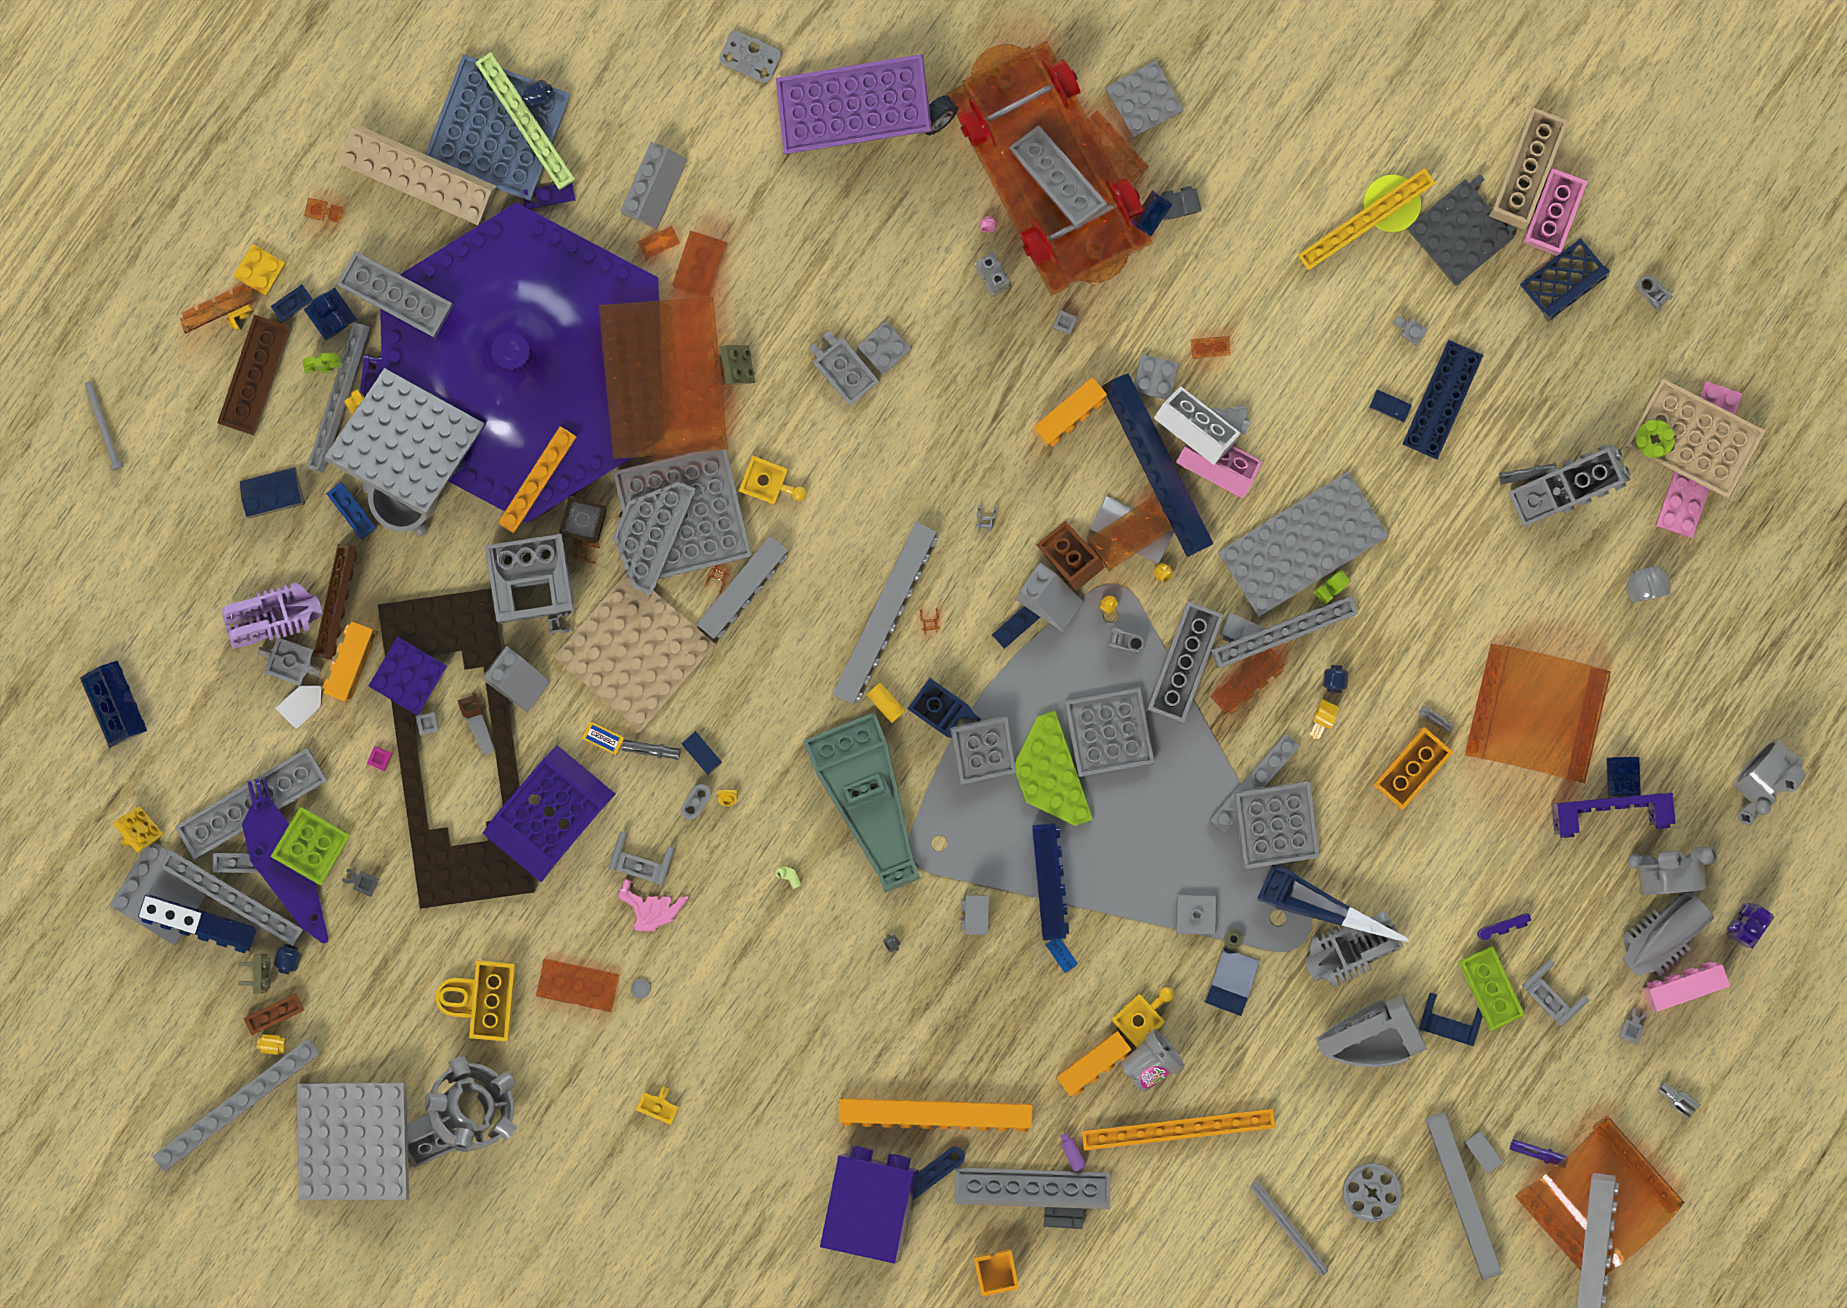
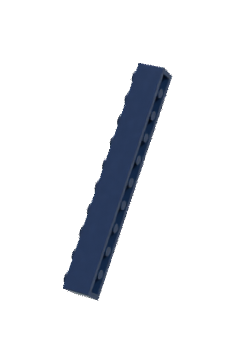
M1129 373L1102 385L1186 556L1189 557L1213 545L1214 543Z

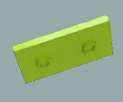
M1493 945L1458 961L1490 1032L1525 1016Z

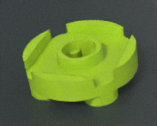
M322 353L317 358H314V355L303 359L304 372L306 374L321 371L322 374L330 373L332 368L342 367L341 357L337 353Z
M1649 420L1637 431V447L1648 458L1657 459L1664 457L1674 447V432L1663 421ZM1656 434L1659 435L1660 443L1652 444L1650 437Z

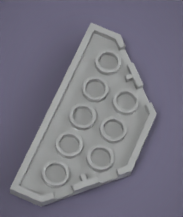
M676 482L627 503L613 539L634 589L652 596L696 491L695 488L681 482Z

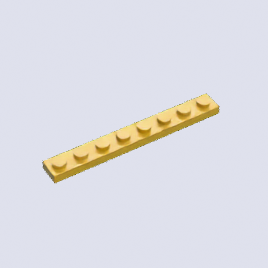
M1426 168L1422 169L1297 256L1306 269L1310 271L1436 184Z

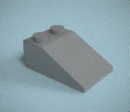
M1039 563L1015 599L1062 632L1083 604V601L1055 572Z
M507 646L501 650L481 678L527 713L550 683L548 679Z

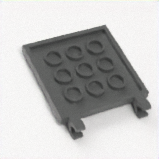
M1480 174L1470 183L1466 179L1463 180L1406 228L1455 287L1514 238L1512 232L1518 228L1510 224L1506 227L1502 221L1489 216L1492 209L1475 191V188L1485 180Z

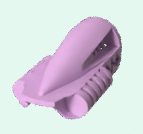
M295 582L290 584L291 588H287V585H284V590L277 587V592L269 589L270 593L267 594V591H263L262 596L258 592L255 598L223 607L222 615L232 650L251 645L267 637L271 641L275 635L279 639V634H283V637H286V632L293 635V630L300 633V628H303L304 631L310 630L309 625L322 616L318 598L316 595L309 594L300 584ZM233 622L234 627L230 628L229 623Z

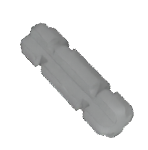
M1423 706L1420 709L1419 715L1424 718L1426 717L1428 721L1437 727L1443 728L1444 732L1450 733L1453 730L1454 725L1452 723L1446 722V719L1436 712H1431V709L1427 706Z

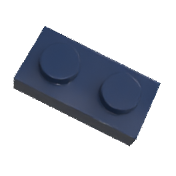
M301 284L271 305V308L283 323L314 300Z
M1376 390L1369 408L1402 423L1405 422L1412 407L1411 404L1380 390Z

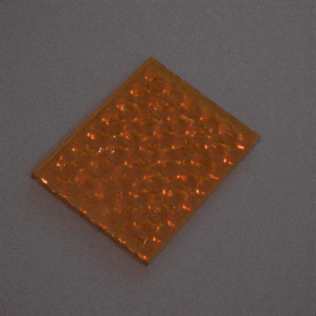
M713 297L599 305L613 459L728 450Z

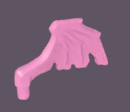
M624 879L618 894L619 899L630 904L634 909L636 922L633 924V928L636 931L655 932L657 927L673 922V918L689 899L688 896L679 897L677 902L669 907L671 897L663 896L657 900V896H648L646 901L642 902V897L634 895L629 890L632 881Z

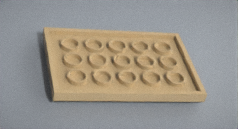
M1662 379L1630 436L1626 447L1643 455L1636 444L1638 429L1649 420H1660L1667 423L1674 432V447L1668 455L1651 460L1729 499L1766 431ZM1657 434L1650 437L1652 444L1660 443L1661 441Z

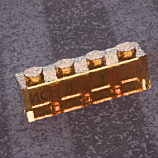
M1271 648L1267 649L1210 698L1224 715L1228 712L1232 715L1239 709L1238 704L1244 700L1246 703L1254 696L1253 691L1257 688L1262 690L1269 684L1267 680L1271 676L1276 678L1280 675L1285 664Z

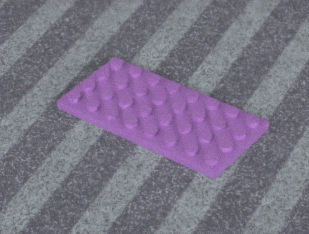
M922 54L776 78L783 150L786 155L932 131L924 55Z

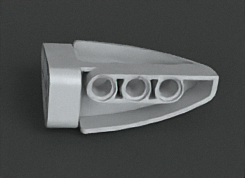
M1402 994L1386 1001V1004L1384 1000H1380L1358 1011L1316 1038L1317 1045L1324 1056L1341 1063L1361 1067H1383L1399 1064L1410 1060V1056L1427 1050L1419 1028Z

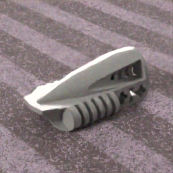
M1691 891L1682 892L1660 913L1652 909L1650 912L1654 918L1648 913L1645 915L1649 923L1642 918L1640 922L1644 927L1639 923L1635 924L1639 932L1633 927L1630 929L1634 936L1628 932L1623 935L1626 955L1623 959L1629 969L1638 976L1647 972L1656 974L1659 977L1664 975L1665 972L1661 966L1668 971L1670 967L1666 962L1671 966L1675 965L1671 957L1678 962L1680 958L1676 953L1683 957L1685 953L1681 948L1689 952L1691 949L1687 943L1714 919L1710 910Z
M1387 912L1370 917L1398 933ZM1339 925L1341 931L1339 932L1337 926H1334V935L1328 929L1326 931L1329 937H1326L1324 932L1320 933L1322 940H1320L1318 935L1311 937L1310 955L1305 958L1307 969L1315 981L1326 979L1332 983L1333 987L1340 985L1339 977L1342 983H1345L1344 975L1349 980L1353 979L1350 972H1353L1355 977L1359 976L1357 969L1360 970L1361 974H1365L1363 966L1369 972L1372 970L1369 963L1404 948L1402 941Z

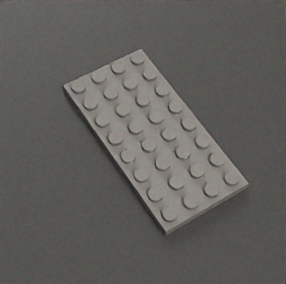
M1346 472L1220 550L1218 554L1256 615L1260 617L1389 536L1350 473Z

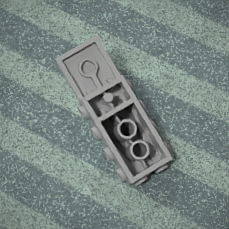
M1608 444L1597 448L1598 452L1595 454H1591V451L1580 456L1581 460L1574 462V459L1563 463V468L1557 470V467L1546 471L1547 475L1509 491L1523 526L1530 525L1561 510L1564 513L1575 509L1574 505L1580 503L1582 506L1591 502V497L1595 495L1600 498L1609 494L1608 490L1611 488L1619 490L1626 487L1625 482L1630 481L1629 476L1631 474L1628 467L1624 466L1622 462L1623 456L1620 449L1616 448L1615 445L1609 447Z

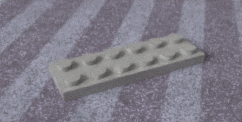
M1039 125L1008 147L1013 156L1076 229L1108 207L1104 199Z
M356 251L336 284L434 338L438 335L454 306L451 302Z

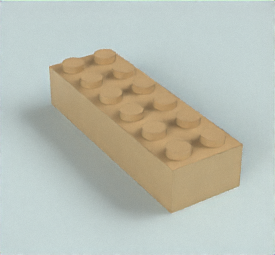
M1534 107L1531 109L1490 212V217L1523 230L1527 228L1568 124L1567 120Z

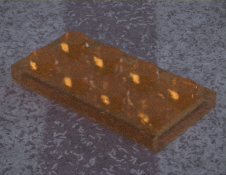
M1151 497L1088 538V542L1108 571H1111L1172 531L1173 528Z
M544 958L536 996L612 1012L620 974Z

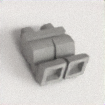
M994 253L976 261L974 266L981 279L986 280L983 283L991 297H995L1011 288L1009 286L1010 282Z

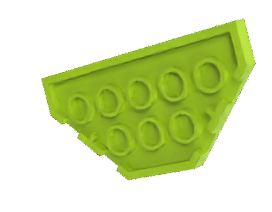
M1053 711L1038 716L1015 761L1016 776L1025 802L1074 826L1093 820L1056 712Z

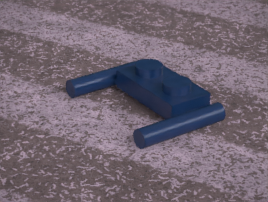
M1429 993L1419 1029L1474 1046L1483 1017L1480 1009L1477 1007L1472 1026L1432 1013L1437 994Z

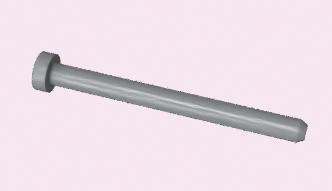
M86 382L85 387L112 462L110 465L111 471L124 467L122 461L119 462L93 384Z

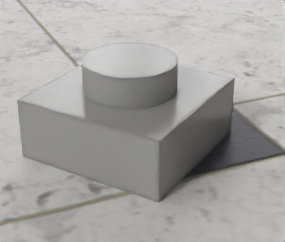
M1060 310L1052 328L1070 336L1078 317Z
M436 712L416 716L420 735L439 731Z

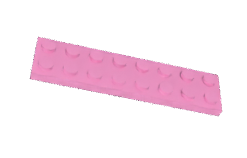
M1707 381L1704 382L1700 394L1702 399L1734 415L1742 393ZM1674 472L1655 526L1693 538L1709 489Z

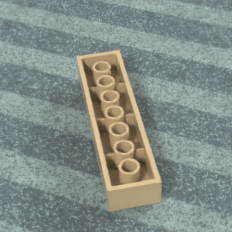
M358 124L351 128L339 160V164L476 225L484 221L497 186Z

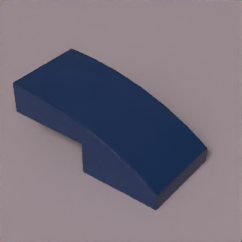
M696 731L681 743L708 775L723 763Z

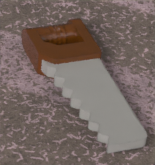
M475 692L472 693V696L458 700L462 716L465 720H468V725L471 726L470 730L473 731V735L476 736L475 740L478 741V745L481 746L480 750L485 755L493 752L494 746ZM476 703V709L465 710L464 706Z

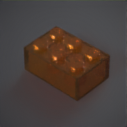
M690 230L672 284L673 287L710 299L728 246L727 242Z

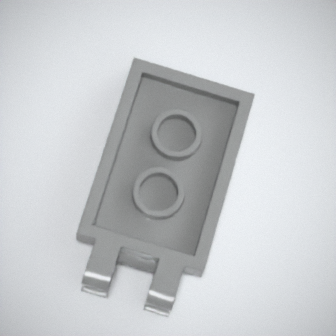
M828 331L823 337L828 341L829 345L821 351L814 343L809 347V350L817 358L813 363L850 406L879 381L843 337L837 340Z

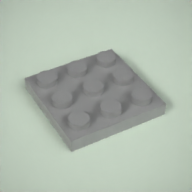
M1156 60L1105 88L1132 138L1183 112L1182 106Z
M1006 716L950 728L959 784L962 785L1016 773Z

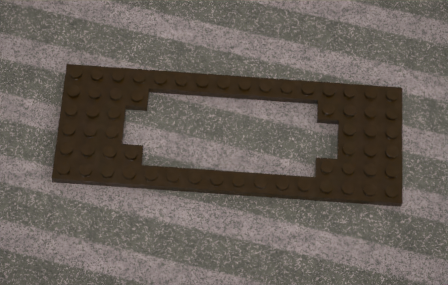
M492 589L378 605L385 657L396 638L400 637L430 656L462 651L464 670L483 667L485 674L501 652ZM486 683L502 804L504 806L520 787L508 698ZM391 700L420 909L534 893L533 875L490 839L483 842L451 846L448 827L429 830L414 716L411 711Z

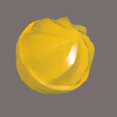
M1165 563L1158 564L1154 568L1156 579L1158 581L1161 580L1163 583L1167 582L1174 573L1171 570V566Z
M1106 596L1100 600L1101 603L1098 606L1109 615L1113 611L1116 612L1118 602L1114 596Z

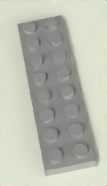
M309 748L256 778L260 781L263 797H265L262 777H266L271 800L279 810L328 781ZM252 780L255 798H257L254 780ZM248 785L242 786L175 826L194 860L243 832L242 822L252 805Z
M956 1168L955 1204L1110 1209V1173Z

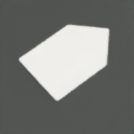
M299 686L276 707V710L297 729L321 707V686Z

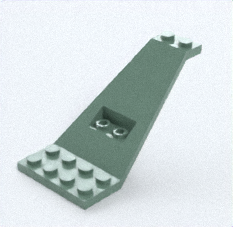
M875 712L804 740L819 780L879 876L884 892L887 893L921 879L914 863L889 747ZM873 786H877L876 789L871 790Z

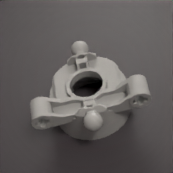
M361 481L364 492L368 493L370 510L380 524L398 532L413 530L418 536H423L427 533L428 526L425 521L436 511L438 506L437 499L426 516Z
M1778 738L1771 741L1755 755L1733 782V786L1748 799L1738 813V819L1745 825L1753 824L1759 814H1768L1771 811V805L1777 801L1776 794L1780 791H1796L1806 778V773L1801 768L1804 763L1803 758L1798 754H1794Z
M1714 846L1695 847L1692 853L1686 856L1681 851L1661 852L1658 860L1649 855L1640 856L1639 854H1632L1628 858V864L1631 868L1639 870L1641 895L1706 890L1704 865L1716 863L1718 857Z

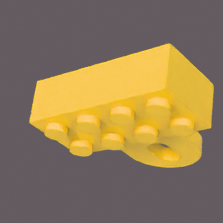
M477 960L475 979L450 978L439 985L435 995L438 1008L448 1016L471 1018L469 1038L508 1042L511 1033L517 963ZM447 991L461 992L464 995V1000L461 1003L447 1002L444 999V994Z

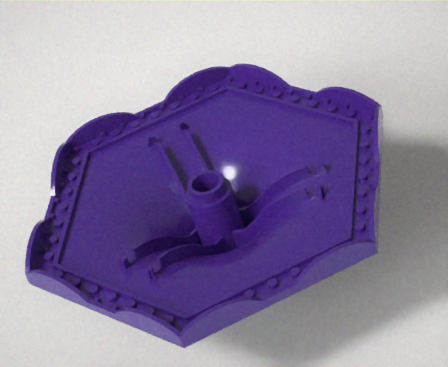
M517 202L400 274L402 277L454 304L436 338L380 309L382 371L384 368L485 424L483 430L464 457L466 462L464 469L458 474L454 473L448 482L505 512L559 427L561 426L577 436L573 445L523 520L527 524L568 500L569 496H574L586 486L641 455L664 439L659 278Z

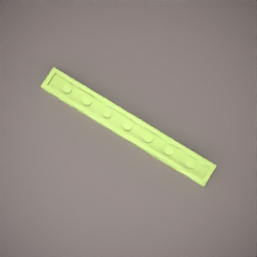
M490 52L476 61V65L558 189L561 190L575 181V178L493 54Z

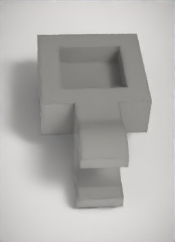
M1398 316L1393 321L1395 326L1403 330L1400 336L1415 346L1419 344L1428 330L1413 319L1407 323Z

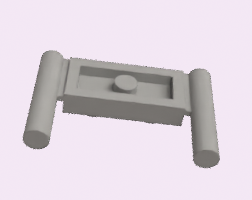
M620 831L608 868L663 885L675 848L667 847L662 864L622 852L627 833Z
M1548 959L1522 984V987L1562 1027L1589 999L1583 995L1569 1008L1541 978L1554 965Z

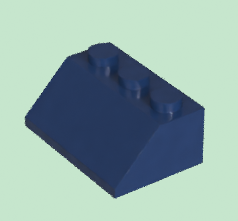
M296 467L240 481L241 500L245 515L249 519L305 504Z

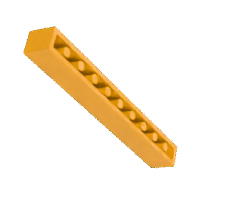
M840 1098L839 1122H843V1126H854V1123H862L863 1127H873L875 1123L881 1124V1127H893V1124H901V1128H912V1125H920V1128L931 1129V1125H939V1129H951V1126H958L959 1130H970V1126L978 1127V1130H989V1127H997V1131H1008V1128H1016V1131L1027 1132L1028 1128H1032V1104Z

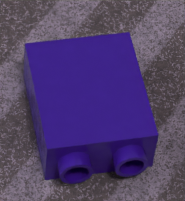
M851 1145L849 1154L838 1155L820 1247L895 1264L901 1261L919 1169L910 1168L911 1158L888 1154L887 1162L873 1160L874 1150Z

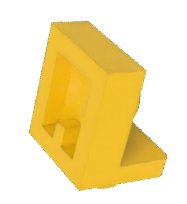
M246 303L227 312L229 317L226 319L231 329L241 330L237 319L241 321L251 316L250 313L254 312L251 304Z
M358 389L352 392V396L344 401L352 415L364 399L363 394Z

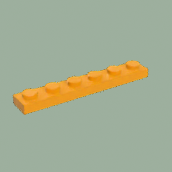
M559 427L498 521V524L513 534L516 533L577 436L563 427Z

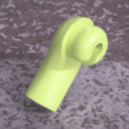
M782 866L775 871L776 877L789 880L793 889L801 886L794 869Z

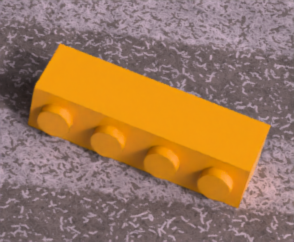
M1116 1030L1058 1074L1056 1078L1070 1096L1073 1094L1077 1096L1084 1091L1083 1086L1087 1083L1091 1085L1100 1078L1098 1076L1103 1071L1107 1073L1115 1067L1113 1063L1119 1059L1121 1061L1125 1060L1130 1055L1129 1051L1132 1049Z

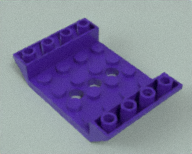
M556 745L494 816L482 834L542 883L553 870L556 863L599 812L607 806L616 793ZM533 794L540 797V802L537 805L529 803V797ZM546 807H552L555 810V814L552 817L544 815L543 811ZM561 819H566L570 823L569 827L565 830L560 829L558 826Z

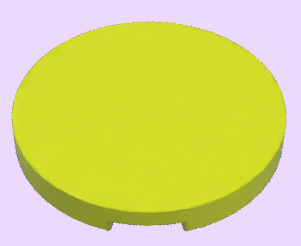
M1386 175L1378 178L1368 187L1365 193L1363 209L1408 179L1399 175ZM1420 195L1374 227L1389 233L1400 232L1408 228L1420 213Z

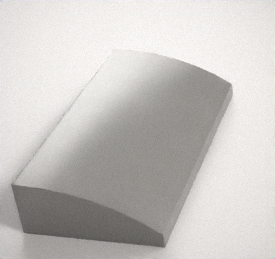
M1106 496L1090 528V531L1156 564H1159L1174 533L1172 528Z

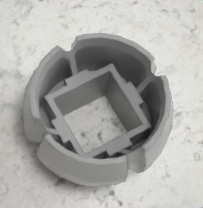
M1658 566L1632 571L1628 578L1626 590L1631 603L1671 595L1670 580L1667 574Z

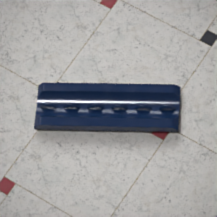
M1451 340L1447 341L1402 445L1438 460L1484 355Z

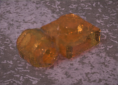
M308 198L304 217L324 221L325 215H327L328 221L339 223V220L342 219L343 211L342 207L331 205L330 208H327V201Z

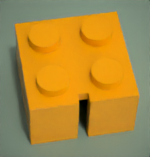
M1011 1248L995 1251L994 1256H991L990 1253L973 1256L981 1297L1019 1289Z

